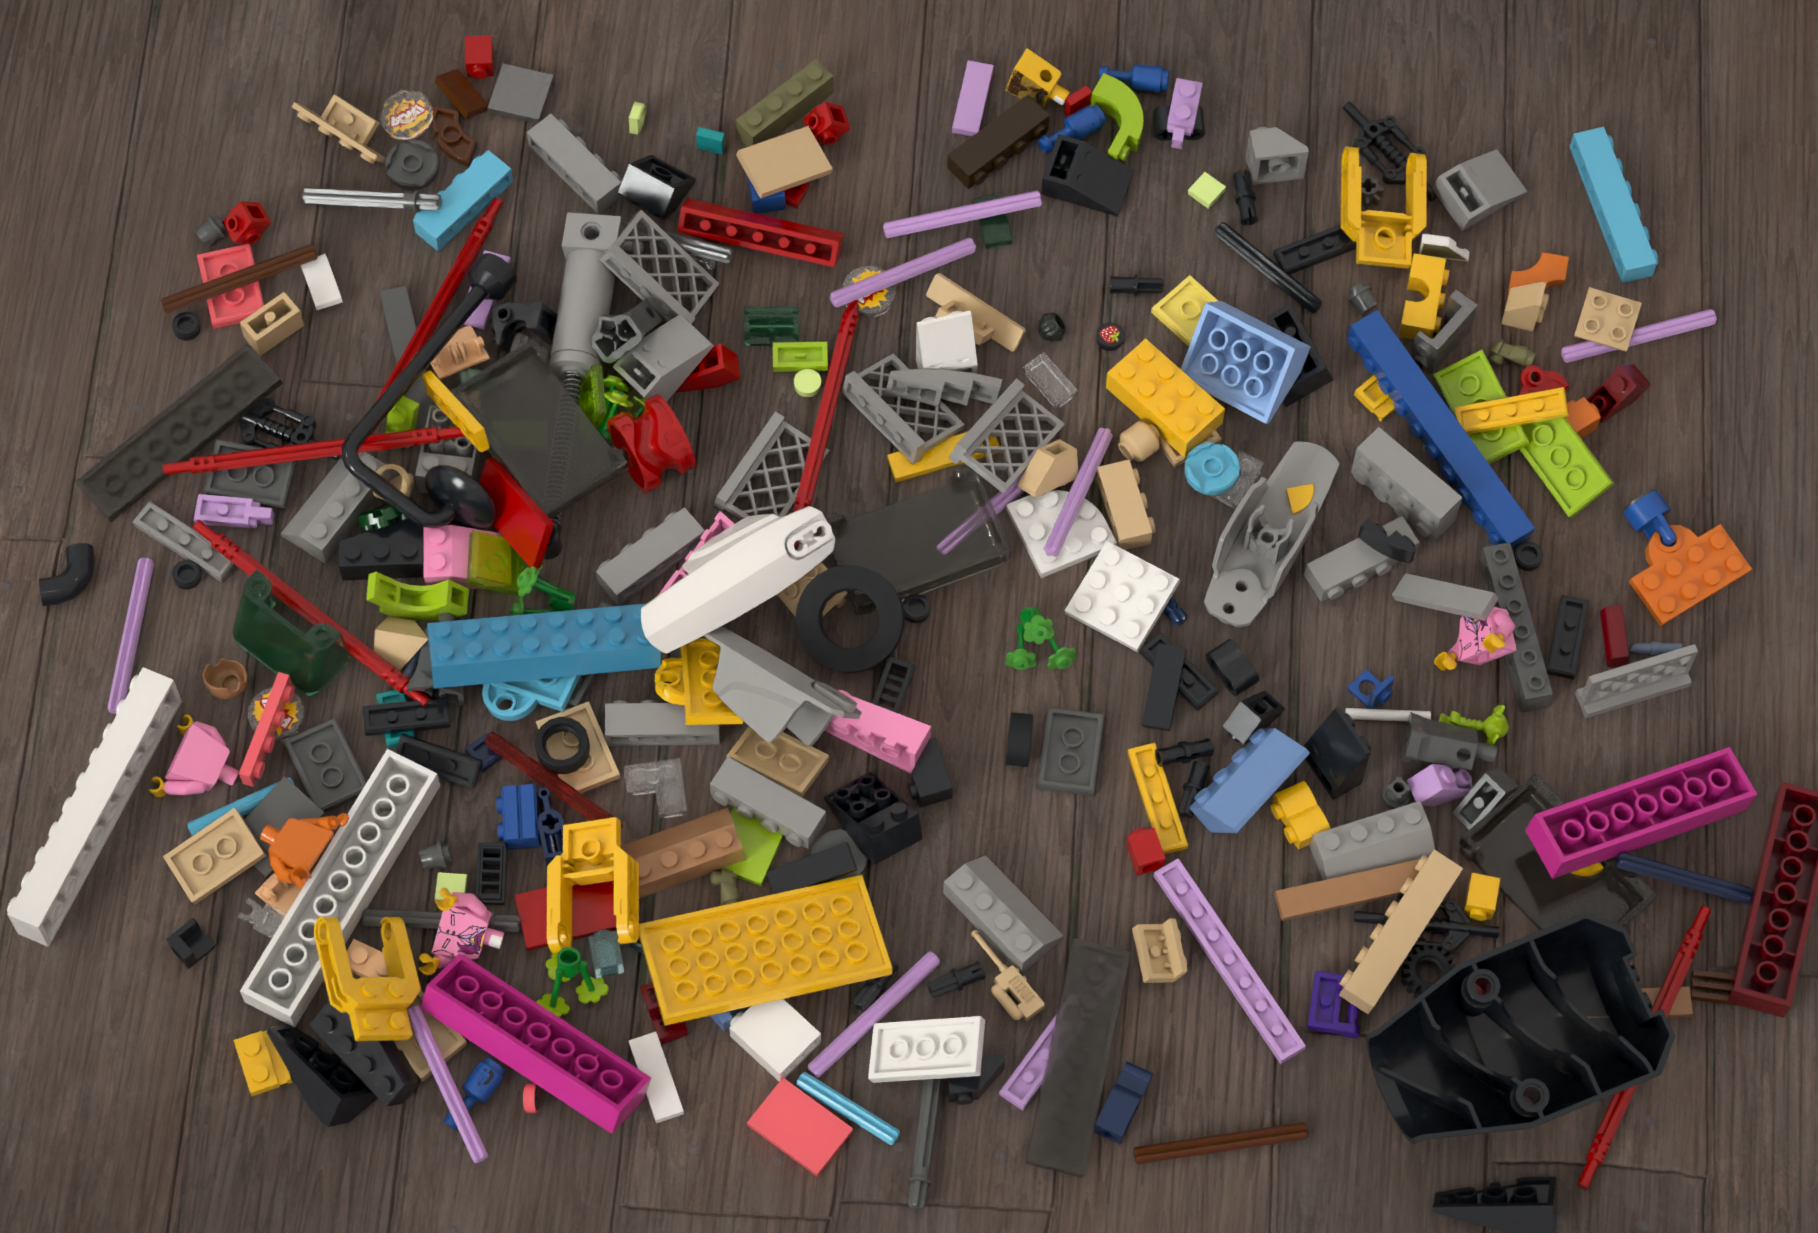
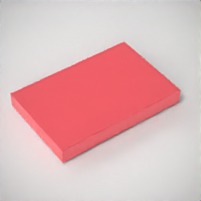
M250 244L197 255L203 283L255 265ZM259 280L207 299L213 329L239 324L264 306Z
M785 1078L780 1080L747 1122V1126L817 1177L853 1133L851 1126Z

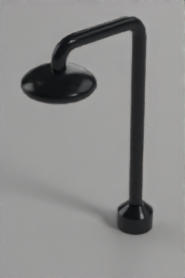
M491 253L483 254L469 270L468 276L472 288L348 434L342 445L341 458L345 468L356 479L407 518L425 528L435 529L443 527L451 521L467 528L480 530L489 528L496 520V506L488 491L475 478L458 468L449 465H437L427 471L425 487L438 511H427L363 463L359 458L358 450L484 299L502 300L516 284L517 277L513 268L504 259Z

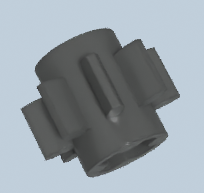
M1368 174L1361 178V206L1365 210L1373 204L1378 206L1379 197H1382L1384 193V188L1378 187L1380 179L1369 177Z

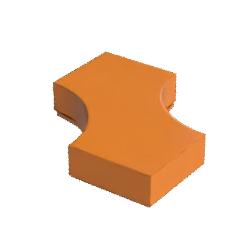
M1542 252L1539 261L1530 269L1512 271L1507 299L1510 288L1538 282L1546 283V287L1564 285L1569 257Z

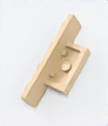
M333 95L322 116L304 105L293 103L292 108L299 111L297 116L310 124L313 120L320 125L318 130L330 137L333 134L341 138L339 141L341 145L352 151L355 147L362 152L360 157L372 164L375 161L385 163L386 158L367 146L380 124L377 120L337 95Z
M941 273L934 276L926 296L942 306L939 308L935 316L936 318L948 316L954 311H971L975 344L981 345L989 339H993L1011 352L1017 350L1026 331L1024 327Z

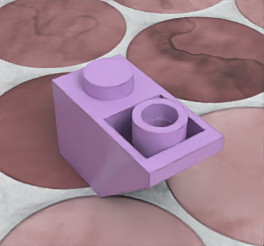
M1431 764L1407 780L1415 801H1420L1422 806L1434 807L1464 797L1473 788L1471 775L1466 769L1448 765Z

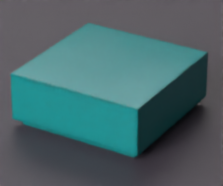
M699 127L696 134L697 149L723 155L725 149L724 133Z

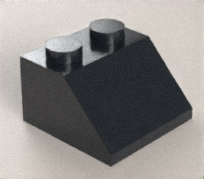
M649 155L628 165L618 193L626 196L625 199L630 203L640 204L648 208V212L652 215L664 217L675 212L695 184L696 178L653 155Z

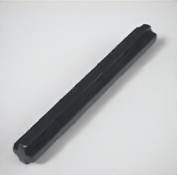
M1221 222L1216 227L1214 234L1309 312L1316 313L1320 309L1322 300L1228 224Z

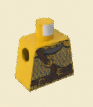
M1029 49L1025 50L1016 64L1005 91L1021 99L1029 95L1041 108H1044L1049 98L1063 106L1066 97L1070 94V91L1058 85L1062 73Z

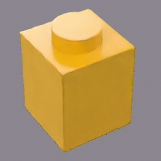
M1476 873L1471 874L1463 910L1465 915H1469L1471 919L1477 921L1492 919L1496 908L1500 878Z

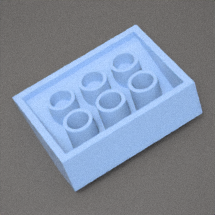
M1223 301L1207 302L1203 308L1181 370L1208 394L1265 424H1269L1301 373L1310 346Z

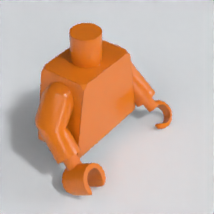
M341 813L337 817L326 816L302 818L299 820L290 818L281 830L267 824L261 833L260 839L270 844V866L278 880L296 884L298 888H302L308 878H312L311 873L332 841L334 832L331 830L337 829L338 825L344 827L349 821V815Z

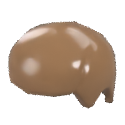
M221 658L216 665L207 664L202 673L206 689L215 698L222 700L235 698L244 692L249 681L245 666L237 660Z

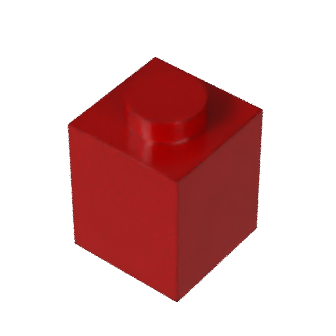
M492 35L465 36L467 78L483 79L494 77Z
M1145 827L1133 830L1130 835H1127L1126 847L1136 876L1164 867L1166 858L1155 827L1151 829H1146Z

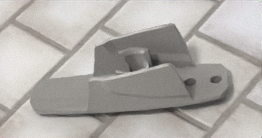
M1294 442L1268 481L1266 478L1261 477L1257 483L1251 485L1232 514L1218 541L1212 563L1214 574L1204 599V605L1208 613L1218 618L1222 623L1231 624L1236 628L1249 626L1281 586L1312 528L1340 463L1327 449L1310 442ZM1313 484L1314 494L1309 505L1299 513L1292 515L1286 488ZM1243 587L1246 591L1240 592L1236 588ZM1230 605L1233 606V613L1227 614L1224 612L1225 609H1229Z
M723 626L703 635L721 647L713 684L714 692L765 741L769 743L774 742L787 727L805 745L812 746L835 715L850 719L860 718L862 711L856 708L857 703L825 683L816 682L796 668Z

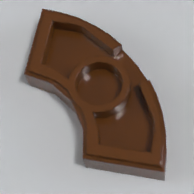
M434 105L432 126L439 147L452 160L469 167L478 145L477 140L467 136L461 129V115L459 111Z

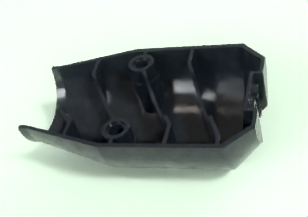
M1589 912L1574 916L1459 963L1380 1028L1367 1033L1366 1047L1376 1082L1395 1123L1410 1143L1416 1144L1427 1139L1532 1129L1660 1076L1675 1035L1663 1009L1652 1013L1650 1010L1652 1009L1651 1000L1646 992L1642 993L1638 984L1640 981L1639 974L1635 966H1630L1629 964L1638 954L1626 928ZM1474 984H1477L1482 989L1483 995L1476 992ZM1587 1017H1608V1018H1587ZM1523 1095L1528 1097L1532 1101L1533 1105L1528 1104L1524 1100Z

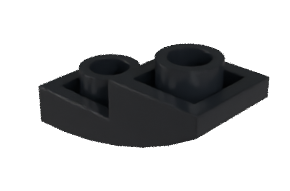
M1369 518L1361 524L1358 537L1371 548L1403 563L1410 564L1414 560L1416 548L1409 537L1406 535L1402 536L1397 530L1388 537L1385 529L1378 523L1374 524Z

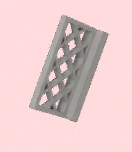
M642 210L636 213L612 246L599 258L643 301L647 298L666 323L681 314L692 324L696 319V314L719 285L703 267ZM639 221L647 227L648 236H638L636 225ZM623 241H632L634 255H628L619 247ZM639 241H649L651 255L640 254ZM656 241H662L667 246L668 255L657 254ZM641 260H652L654 273H647L642 268ZM658 260H669L671 273H660ZM675 260H682L686 264L687 273H677ZM661 278L672 279L673 292H667L662 287ZM678 278H688L690 292H680ZM695 278H701L709 285L705 292H697ZM681 297H691L693 308L690 312L682 306Z
M893 353L858 374L855 371L847 374L842 394L912 464H915L921 460L923 453L962 431L965 424L941 400L939 406H934L935 410L931 411L919 409V401H916L915 408L900 406V399L907 398L885 393L886 388H882L883 381H888L890 374L883 373L884 368L892 364L897 370H910ZM867 378L879 380V386H869L864 380ZM881 395L897 398L896 405L887 404L881 398ZM899 413L914 415V423L905 422L899 416ZM918 416L933 418V426L918 424ZM938 419L946 420L953 426L950 428L937 427ZM917 431L932 433V439L925 442L917 434Z
M1017 378L957 443L949 457L957 465L960 461L964 462L1003 494L1026 470L1037 449L1048 445L1065 425V423L1022 391L1025 385ZM1020 401L1030 408L1031 414H1019L1018 404ZM1003 420H1014L1016 430H1005ZM1021 421H1033L1034 430H1023ZM1039 421H1047L1054 429L1052 431H1042ZM988 437H1000L1002 446H990ZM1006 437H1018L1020 447H1008ZM1024 437H1036L1038 447H1026ZM973 453H985L987 463H979L971 456ZM991 453H1003L1005 463H993ZM1010 453L1022 454L1023 463H1011ZM995 470H1007L1008 480L1006 483L996 476Z
M775 411L716 496L713 506L722 512L725 509L741 520L750 515H758L759 513L770 511L778 517L786 516L795 503L800 482L790 484L787 471L802 469L803 473L805 461L802 450L809 449L811 438L784 421L785 417ZM785 431L792 435L796 445L781 447L779 438ZM827 448L825 449L823 461L830 451ZM797 451L800 463L786 466L783 453ZM779 454L781 467L767 469L765 463L766 456ZM783 472L786 485L771 487L768 474ZM764 475L767 488L752 490L751 478ZM787 490L789 501L785 504L775 505L773 492ZM768 493L771 506L756 508L753 495ZM749 496L752 509L742 511L733 504L737 498Z
M1693 644L1589 676L1585 687L1577 689L1575 692L1585 719L1690 687L1692 681L1688 673L1698 653L1696 645Z

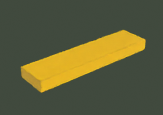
M431 370L422 374L426 393L456 427L460 428L465 437L479 452L482 453L488 450L490 447L484 427Z
M1564 387L1455 407L1456 419L1467 435L1569 416Z
M967 432L952 436L923 453L921 460L915 464H912L900 451L888 454L887 460L895 483L956 466L957 464L950 460L949 457L957 443ZM988 437L990 446H1000L997 437ZM973 453L971 457L976 460L986 456L985 453Z
M1151 743L1128 749L1127 753L1151 828L1155 827L1165 855L1188 849V843L1163 766L1159 767L1155 760L1156 744Z

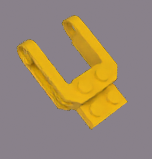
M1347 146L1344 148L1341 159V229L1353 242H1356V264L1409 269L1412 265V241L1426 227L1427 160L1425 154L1410 153L1407 159L1405 215L1404 213L1374 210L1361 211L1359 148Z
M617 817L563 825V853L560 856H556L547 866V943L553 954H558L561 948L572 947V886L574 884L581 886L614 881V915L617 916V934L619 937L617 941L619 944L635 943L638 940L639 863L621 849V820Z
M319 917L315 922L314 938L330 1004L339 1012H347L349 1014L355 1041L408 1040L413 1035L406 1008L419 994L421 987L405 923L400 917H384L380 922L382 924L381 937L384 945L382 951L389 977H360L359 979L353 978L339 920L336 917Z

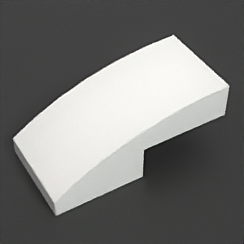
M326 254L317 256L316 260L301 265L316 310L343 302Z

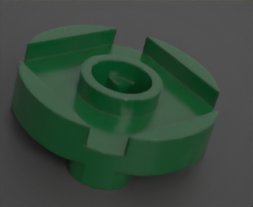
M383 505L357 516L363 532L389 526L392 524L391 521L397 519H407L404 514L392 505Z

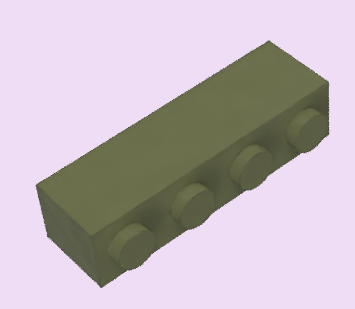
M815 59L735 120L736 137L746 147L775 138L834 93L833 75Z

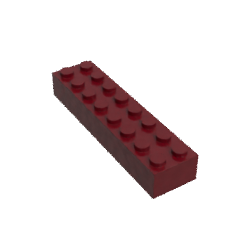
M1782 782L1775 794L1752 899L1750 900L1727 1001L1729 1003L1782 1018L1785 1017L1791 1007L1818 889V791Z

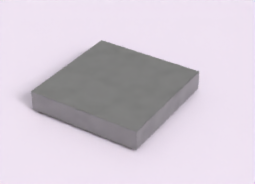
M502 64L488 105V113L538 124L541 121L554 82V75Z

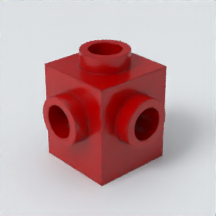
M823 102L803 118L805 125L809 126L817 142L824 145L834 144L839 137L850 130L843 106L829 102Z
M240 201L231 209L230 214L222 223L234 243L254 244L270 226L271 221L260 202Z

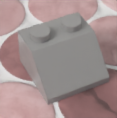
M1259 127L1255 130H1250L1246 162L1250 172L1251 185L1303 179L1309 153L1308 147L1277 127Z

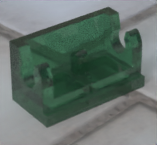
M744 307L745 346H773V343L799 342V307Z

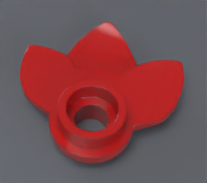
M1530 365L1523 369L1520 374L1522 388L1518 396L1562 387L1566 391L1569 385L1559 373L1555 371L1544 372L1539 366ZM1531 374L1537 377L1538 382L1532 381Z

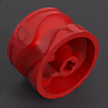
M659 394L644 401L645 410L640 417H636L630 412H621L607 420L610 437L623 465L635 484L644 493H648L662 485L661 476L665 470L672 469L677 474L683 475L696 467L693 450L680 422L670 406Z

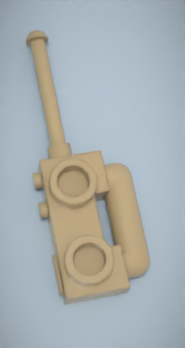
M973 930L971 936L978 941L1001 972V974L994 978L995 985L991 989L992 994L1014 1020L1024 1018L1028 1021L1045 1008L1043 1000L1026 982L1027 978L1025 976L1022 977L1019 973V968H1015L1013 965L1008 968L1006 964H1003L979 935V931ZM1006 992L1011 993L1019 1004L1016 1005Z

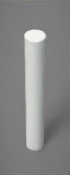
M1345 708V713H1348L1353 720L1408 722L1410 712L1431 720V711Z

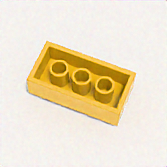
M1144 339L1107 372L1106 388L1147 425L1153 424L1159 431L1160 437L1184 458L1193 448L1201 444L1223 424L1225 408L1147 339Z

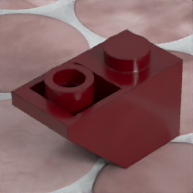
M1634 364L1620 365L1589 396L1587 401L1597 407L1601 417L1599 422L1603 423L1631 405L1651 383Z

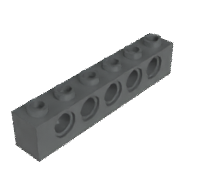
M1509 542L1483 547L1479 564L1486 589L1489 592H1494L1498 597L1494 607L1506 609L1515 624L1513 635L1516 651L1505 655L1520 711L1526 712L1547 708L1552 699L1553 692L1511 544Z

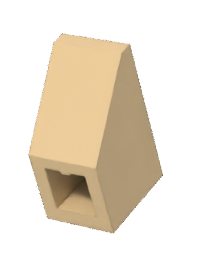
M1538 282L1510 288L1501 324L1533 332L1535 323L1542 322L1544 310L1546 309L1549 294L1544 293L1546 283Z
M1060 439L1037 449L1018 482V488L1036 498L1075 480L1078 474L1077 449Z

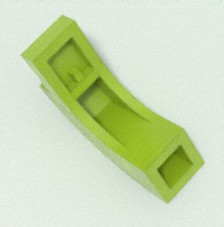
M1103 73L1092 92L1091 107L1093 105L1099 106L1103 113L1111 116L1118 124L1120 130L1107 155L1119 162H1124L1130 150L1137 153L1140 147L1143 130V111L1138 98L1127 85Z
M374 572L369 574L366 600L380 606L379 612L392 617L414 621H439V615L442 613L452 614L456 618L467 615L469 588L451 580L427 586L409 585Z

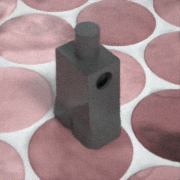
M646 298L628 312L618 315H601L598 318V327L592 336L591 345L604 362L613 363L622 357L627 350L629 351L639 344L644 335L662 322L663 319Z
M442 613L439 615L438 622L456 621V617L449 613ZM428 628L425 629V634H426L427 637H428ZM427 640L421 647L417 669L409 680L407 692H413V690L421 691L431 699L448 698L449 706L464 705V686L433 689Z
M1410 712L1404 734L1401 762L1421 760L1472 770L1474 759L1494 763L1497 746L1478 742L1477 730L1430 720Z

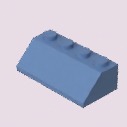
M1260 728L1250 736V742L1245 748H1241L1231 757L1232 762L1214 775V781L1210 786L1197 793L1194 798L1196 801L1189 808L1210 832L1237 833L1310 752L1276 728Z

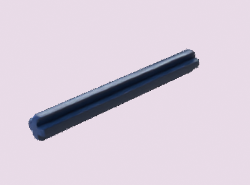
M1621 852L1617 856L1616 867L1622 870L1748 904L1752 899L1753 889L1751 887Z

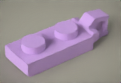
M1176 78L1167 122V132L1173 133L1172 148L1182 149L1184 135L1191 136V133H1193L1202 82Z
M199 494L194 522L201 520L206 525L250 529V527L257 528V524L273 525L274 513L272 508L261 507L260 503L254 502L250 498Z

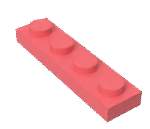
M278 672L240 769L239 775L242 783L254 787L257 778L261 779L265 770L264 759L267 753L272 752L275 744V737L273 736L276 728L282 726L285 718L283 710L286 703H290L293 698L295 687L291 682L290 676Z

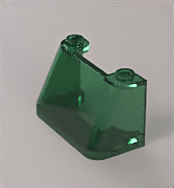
M256 569L246 580L232 631L235 642L277 675L278 672L289 675L295 689L306 696L318 695L350 661L343 635L327 623L314 625L306 634L273 610L276 603L270 597L273 590L271 581Z

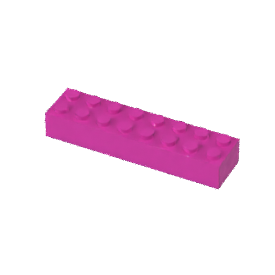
M1728 747L1537 813L1525 831L1551 878L1554 879L1619 856L1621 852L1627 853L1744 812L1758 794L1731 748Z
M460 953L427 985L420 1007L422 1010L611 1134L643 1102L651 1081L650 1076Z

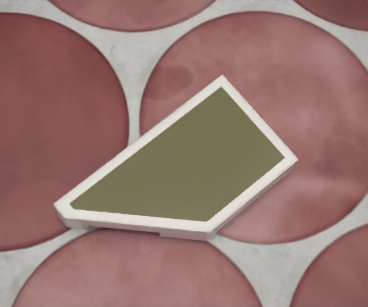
M1422 234L1419 254L1468 262L1469 251L1458 248L1456 242L1450 237Z

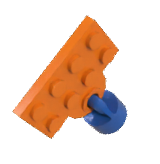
M1652 489L1629 503L1624 508L1623 515L1636 533L1643 531L1649 540L1645 549V557L1650 567L1632 577L1628 582L1658 625L1662 627L1750 573L1752 568L1721 524L1700 537H1697L1690 529L1681 525H1669L1664 517L1671 511V508L1659 491Z

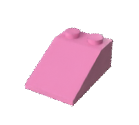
M446 525L435 529L424 527L425 585H433L451 580L469 589L511 588L510 544L497 532L454 525Z

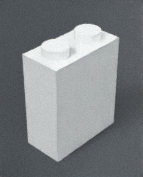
M784 999L751 1006L745 1013L739 1012L730 1022V1037L779 1082L782 1078H786L821 1043V1033Z

